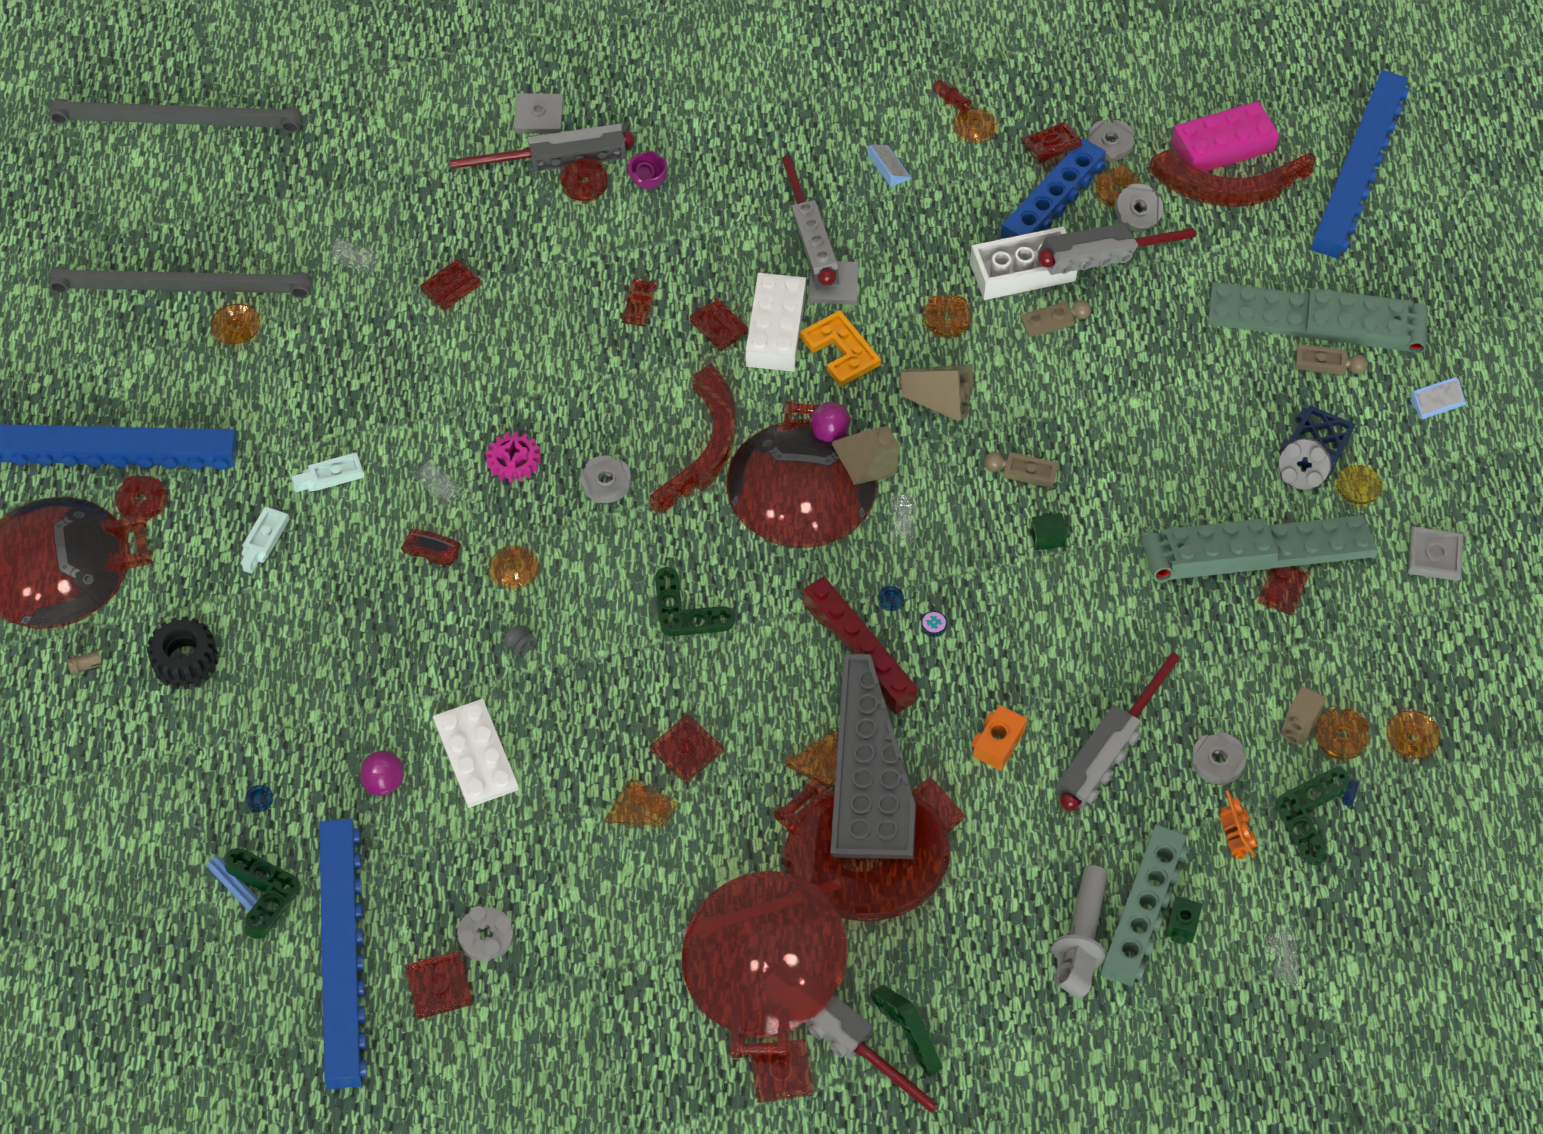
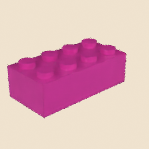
M1257 101L1174 125L1171 143L1190 176L1274 152L1279 133L1260 102Z

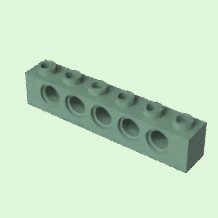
M1155 824L1106 956L1101 976L1133 987L1135 979H1142L1146 964L1141 962L1144 955L1150 956L1155 942V940L1150 939L1152 932H1159L1163 916L1159 915L1161 907L1165 909L1168 907L1172 893L1167 892L1169 885H1176L1180 870L1176 869L1178 861L1184 862L1189 848L1184 845L1187 835ZM1165 857L1169 862H1162L1158 858ZM1156 880L1160 882L1161 885L1156 886L1151 884L1149 881ZM1147 903L1152 906V909H1145L1141 904ZM1132 927H1140L1144 932L1137 933ZM1123 951H1132L1136 956H1126Z

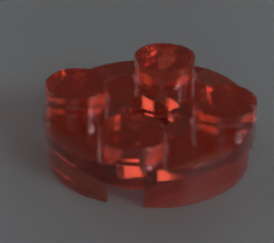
M578 159L575 164L571 166L569 164L566 165L561 172L560 179L563 192L574 200L594 201L607 189V172L595 160ZM584 177L588 178V181H587V182H581V181H579V180H583Z
M129 476L124 479L123 484L117 490L115 503L119 513L125 519L132 522H146L163 512L168 498L163 483L159 479L149 476ZM145 495V498L148 499L138 503L136 497Z

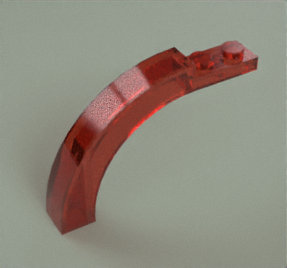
M1169 148L1151 157L1149 171L1165 186L1187 198L1210 205L1239 207L1256 205L1280 197L1282 187L1287 188L1294 180L1298 178L1305 179L1311 175L1316 158L1309 152L1265 174L1246 178H1228L1212 175L1191 166Z
M712 363L692 376L693 390L703 399L713 419L714 426L710 441L695 462L650 494V508L656 514L663 509L669 510L674 505L676 499L682 495H689L693 491L694 486L701 492L704 491L721 474L732 454L736 436L734 399L726 380Z

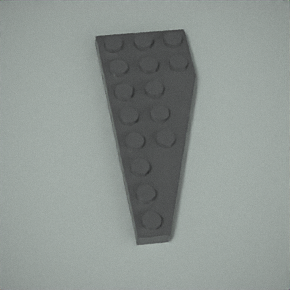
M844 654L831 857L914 859L916 804L871 655Z

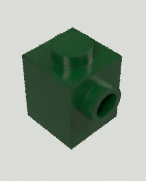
M1046 513L1042 516L1032 517L1030 531L1035 550L1065 547L1066 539L1070 538V527L1068 522L1064 523L1062 513Z
M1175 896L1165 936L1171 937V940L1178 944L1192 943L1203 904Z

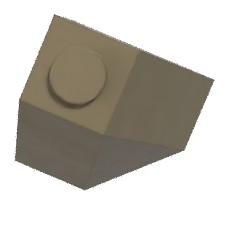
M972 364L909 368L902 371L899 376V389L902 390V397L954 420H962L968 416L969 406L964 405L965 402H968L969 396H972L974 388Z
M889 426L863 431L833 441L832 446L854 485L888 478L896 474L900 446Z

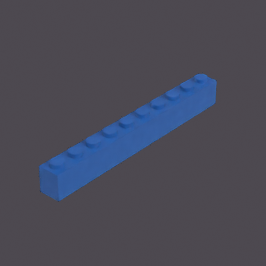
M1381 70L1316 232L1312 251L1339 259L1342 251L1347 252L1351 240L1347 236L1348 234H1354L1357 221H1354V218H1360L1364 207L1361 201L1367 200L1371 189L1367 185L1368 183H1374L1377 170H1374V167H1380L1384 154L1380 152L1381 150L1386 151L1391 137H1388L1387 134H1393L1397 123L1393 119L1394 117L1399 118L1403 108V104H1400V101H1406L1410 88L1406 87L1408 77Z
M0 424V464L1 462H13L16 465L38 463L43 466H49L52 463H63L66 466L88 464L93 467H99L102 464H113L116 467L139 465L143 468H150L152 465H162L171 469L177 466H189L193 469L209 466L223 470L227 467H235L239 442L235 429Z
M351 818L319 821L324 1080L328 1090L362 1086V1077H367L366 1059L362 1060L361 1050L367 1049L366 1034L361 1033V1024L366 1023L365 1006H360V997H365L364 980H359V971H364V956L359 954L358 946L364 944L363 929L358 928V920L363 919L362 903H357V895L362 894L361 878H357L356 870L361 869V855L356 853V845L361 844L360 829L354 827L353 819Z

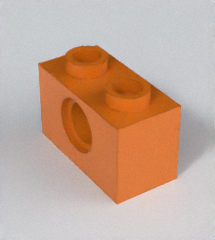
M999 705L994 713L990 712L984 722V731L976 734L971 745L974 747L973 757L1002 771L1026 731L1028 718ZM999 735L1002 736L1003 739H996L993 736Z

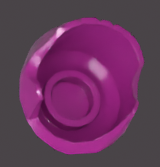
M647 151L632 157L627 166L632 181L643 189H655L666 180L668 171L667 161L654 151Z
M834 402L820 404L811 415L813 434L816 438L826 442L845 438L851 423L848 410L841 404Z
M382 750L373 752L366 757L361 766L360 779L362 786L368 793L384 796L402 784L404 777L403 765L395 754Z

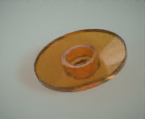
M970 108L959 112L952 123L956 136L965 142L973 144L990 141L995 137L999 128L995 116L980 108Z
M239 303L222 307L214 314L211 320L213 335L219 341L226 344L247 342L257 334L260 328V318L256 310L248 305Z
M509 546L493 555L489 563V575L493 582L502 588L510 590L521 589L530 585L537 578L540 563L535 553L530 549L522 546ZM512 561L518 562L516 565L509 564Z
M1405 710L1397 713L1389 721L1386 730L1387 739L1391 747L1399 754L1413 759L1425 758L1434 753L1441 739L1440 730L1436 722L1427 714L1416 710ZM1407 736H1415L1416 741L1410 740Z

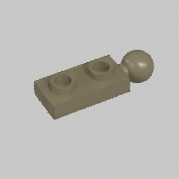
M1079 300L1074 303L1072 308H1069L1067 302L1064 301L1021 314L1020 319L1028 337H1033L1074 326V317L1086 319L1091 314V306L1087 301Z
M1303 344L1297 345L1295 369L1345 375L1346 368H1349L1354 374H1361L1368 367V361L1363 355L1357 354L1347 358V350Z
M991 452L984 459L986 469L991 472L1005 469L1003 478L1053 489L1059 464L1057 462L1009 452L1007 460L998 452Z

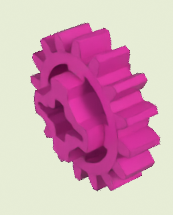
M515 431L513 436H509L505 432V438L501 439L497 436L495 437L496 444L489 443V450L486 451L487 467L491 468L493 476L498 474L500 481L507 477L509 483H512L514 478L522 482V476L531 478V471H538L537 464L541 463L540 448L536 446L535 439L528 441V434L525 433L522 437H519L518 431Z

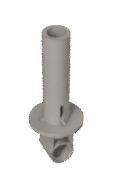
M1095 865L1087 866L1083 870L1070 935L1057 938L1052 947L1054 956L1059 960L1057 971L1054 975V983L1076 999L1084 997L1089 992L1092 985L1093 970L1102 965L1106 957L1105 949L1095 941V935L1108 873L1104 868Z

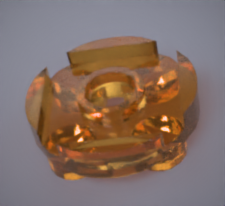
M1118 166L1117 168L1104 171L1097 177L1095 193L1101 203L1108 207H1115L1116 198L1121 193L1120 190H1114L1116 185L1122 186L1124 190L1132 184H1142V182L1128 167Z
M932 296L924 308V325L938 337H958L971 325L972 312L967 305V300L962 296ZM945 313H950V315L953 316L950 318V320H945V317L941 315H944Z
M1345 708L1344 711H1335L1336 709H1331L1320 717L1316 727L1315 739L1319 747L1327 755L1342 761H1348L1360 756L1366 750L1370 741L1367 721L1354 710ZM1346 730L1348 738L1339 737L1336 731L1342 732Z

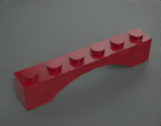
M823 576L803 589V604L819 624L835 634L852 654L871 655L885 704L896 715L914 704L917 700L918 687L826 577Z

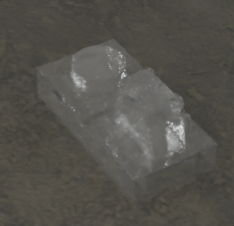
M337 238L331 252L327 256V260L371 276L381 260V254Z
M433 459L413 472V477L445 508L465 494L464 489Z
M900 493V496H892L890 542L915 543L917 497H910V493Z
M1286 924L1276 926L1275 934L1263 938L1264 951L1269 956H1277L1278 962L1275 963V973L1278 979H1281L1288 987L1300 986L1295 934Z

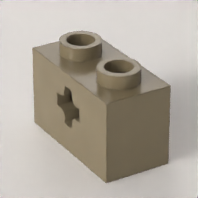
M1302 686L1288 710L1280 734L1291 744L1305 746L1319 721L1327 698Z

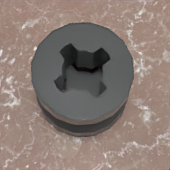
M516 625L506 634L503 644L509 649H514V654L522 658L528 651L534 648L537 639L532 634H527L523 626Z

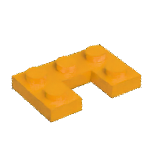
M840 310L801 330L799 333L800 339L813 354L832 343L843 354L842 357L827 364V372L840 387L881 366L879 356Z

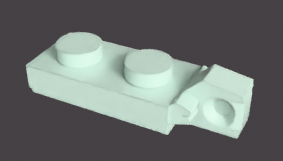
M357 453L308 465V469L304 470L302 474L291 476L295 492L306 489L309 492L365 478Z
M264 507L242 545V556L244 558L241 564L243 571L252 574L258 562L263 563L268 558L290 520L289 514Z

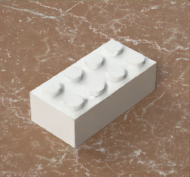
M1064 226L972 245L970 265L983 300L1076 281L1077 270L1066 274L1051 275L1047 268L1041 266L1038 262V251L1045 238L1066 234Z
M758 273L746 346V367L795 372L799 333L806 296V277Z

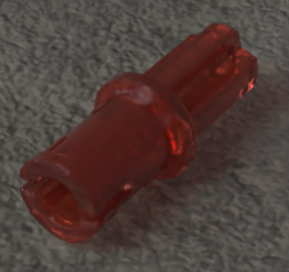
M938 80L933 84V91L942 97L946 104H952L962 113L969 111L970 108L965 106V104L971 107L972 101L960 94L956 87L952 88L942 80Z

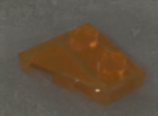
M833 732L824 737L822 741L807 746L804 752L795 757L792 755L787 757L785 766L830 790L836 778L838 733Z
M631 779L604 820L608 825L624 823L630 824V826L646 824L651 827H665L678 807V802Z

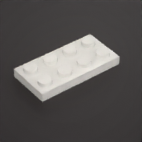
M483 699L433 716V721L468 808L519 790Z

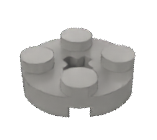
M1106 120L1095 123L1089 130L1088 141L1106 151L1105 160L1116 162L1117 160L1124 159L1132 152L1134 133L1129 125L1119 120H1113V123H1105ZM1106 138H1108L1109 140L1114 138L1115 142H1109Z
M1132 184L1119 194L1115 201V213L1118 217V223H1125L1128 229L1136 232H1143L1153 228L1163 213L1161 198L1157 197L1152 192L1153 189L1145 184ZM1137 203H1140V207L1144 208L1140 213L1134 209Z
M1308 438L1296 440L1290 443L1280 456L1279 469L1282 479L1297 489L1308 490L1317 487L1330 473L1331 457L1323 445L1316 440ZM1303 457L1308 458V462L1312 463V467H1308L1306 471L1302 470V467L1298 465V461H1302Z
M612 456L595 457L586 464V468L581 472V488L584 494L595 503L618 501L627 495L630 490V469L625 462L613 460ZM603 476H606L608 479L612 478L608 483L601 482Z
M1217 732L1216 735L1208 736L1207 734L1202 736L1194 745L1192 767L1203 780L1212 784L1227 785L1238 779L1243 773L1246 756L1241 742L1227 733ZM1219 754L1223 755L1224 762H1215L1212 755L1216 757Z
M473 907L463 917L457 930L459 945L463 952L471 959L477 961H490L498 956H502L509 950L514 937L511 919L501 910L492 907ZM489 928L493 936L482 940L481 934L478 932Z

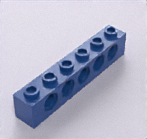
M1082 138L1002 224L1000 238L1005 239L1050 229L1056 216L1060 218L1064 214L1066 205L1077 200L1080 190L1083 187L1085 189L1089 187L1096 173H1102L1106 166V151Z

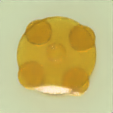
M1352 465L1340 472L1337 481L1333 484V489L1344 499L1353 503L1354 506L1363 509L1368 506V503L1378 498L1384 489V484L1381 482L1379 475L1371 468L1363 465Z

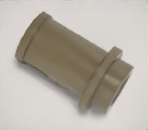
M98 650L77 657L71 655L72 658L67 659L71 674L76 673V675H79V672L102 667Z

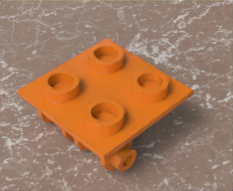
M1227 790L1226 794L1230 806L1221 808L1219 817L1224 833H1229L1226 839L1231 855H1235L1236 859H1243L1246 857L1245 853L1251 852L1253 857H1255L1254 847H1257L1258 843L1253 831H1250L1247 825L1250 822L1248 812L1245 807H1242L1239 798H1233Z

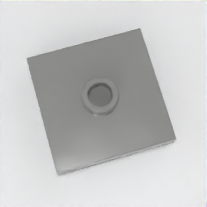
M517 93L515 133L552 134L561 132L563 94Z
M837 261L839 284L816 289L810 273L808 303L857 305L858 262Z
M1412 526L1410 530L1408 574L1460 581L1463 534Z

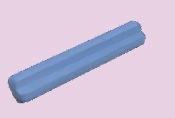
M215 856L207 864L209 870L250 912L259 898L242 880L230 875L225 869V862L219 856Z

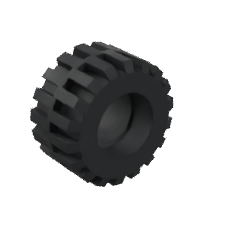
M182 617L181 620L172 618L170 623L163 622L160 624L161 628H156L152 632L154 637H149V646L147 647L148 657L156 677L159 680L162 679L163 684L166 686L171 682L174 689H179V685H183L184 689H190L189 684L192 683L197 687L201 685L199 680L202 678L207 681L210 678L208 672L214 674L216 670L215 664H218L219 661L217 647L207 625L204 623L200 624L199 620L195 618L189 621L188 617ZM191 646L196 648L192 654L185 658L174 659L170 657L180 647Z

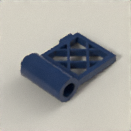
M1309 405L1308 409L1302 408L1297 418L1300 424L1290 440L1285 439L1279 453H1282L1290 443L1303 439L1300 434L1311 432L1313 440L1321 443L1331 457V470L1327 477L1329 479L1356 424ZM1313 414L1320 417L1323 423L1313 424L1309 418L1310 415ZM1340 425L1347 428V431L1336 434L1333 426ZM1326 428L1330 436L1320 437L1317 430ZM1334 442L1337 450L1334 451L1327 448L1324 443ZM1303 457L1302 461H1298V465L1304 469L1312 467V463H1309L1306 457Z

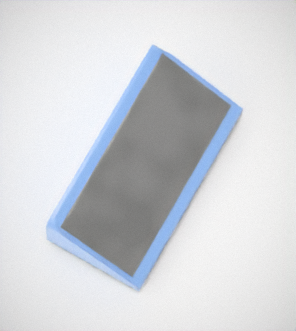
M888 145L868 146V156L890 187L911 179V176Z
M1457 377L1415 390L1410 400L1421 419L1466 405Z

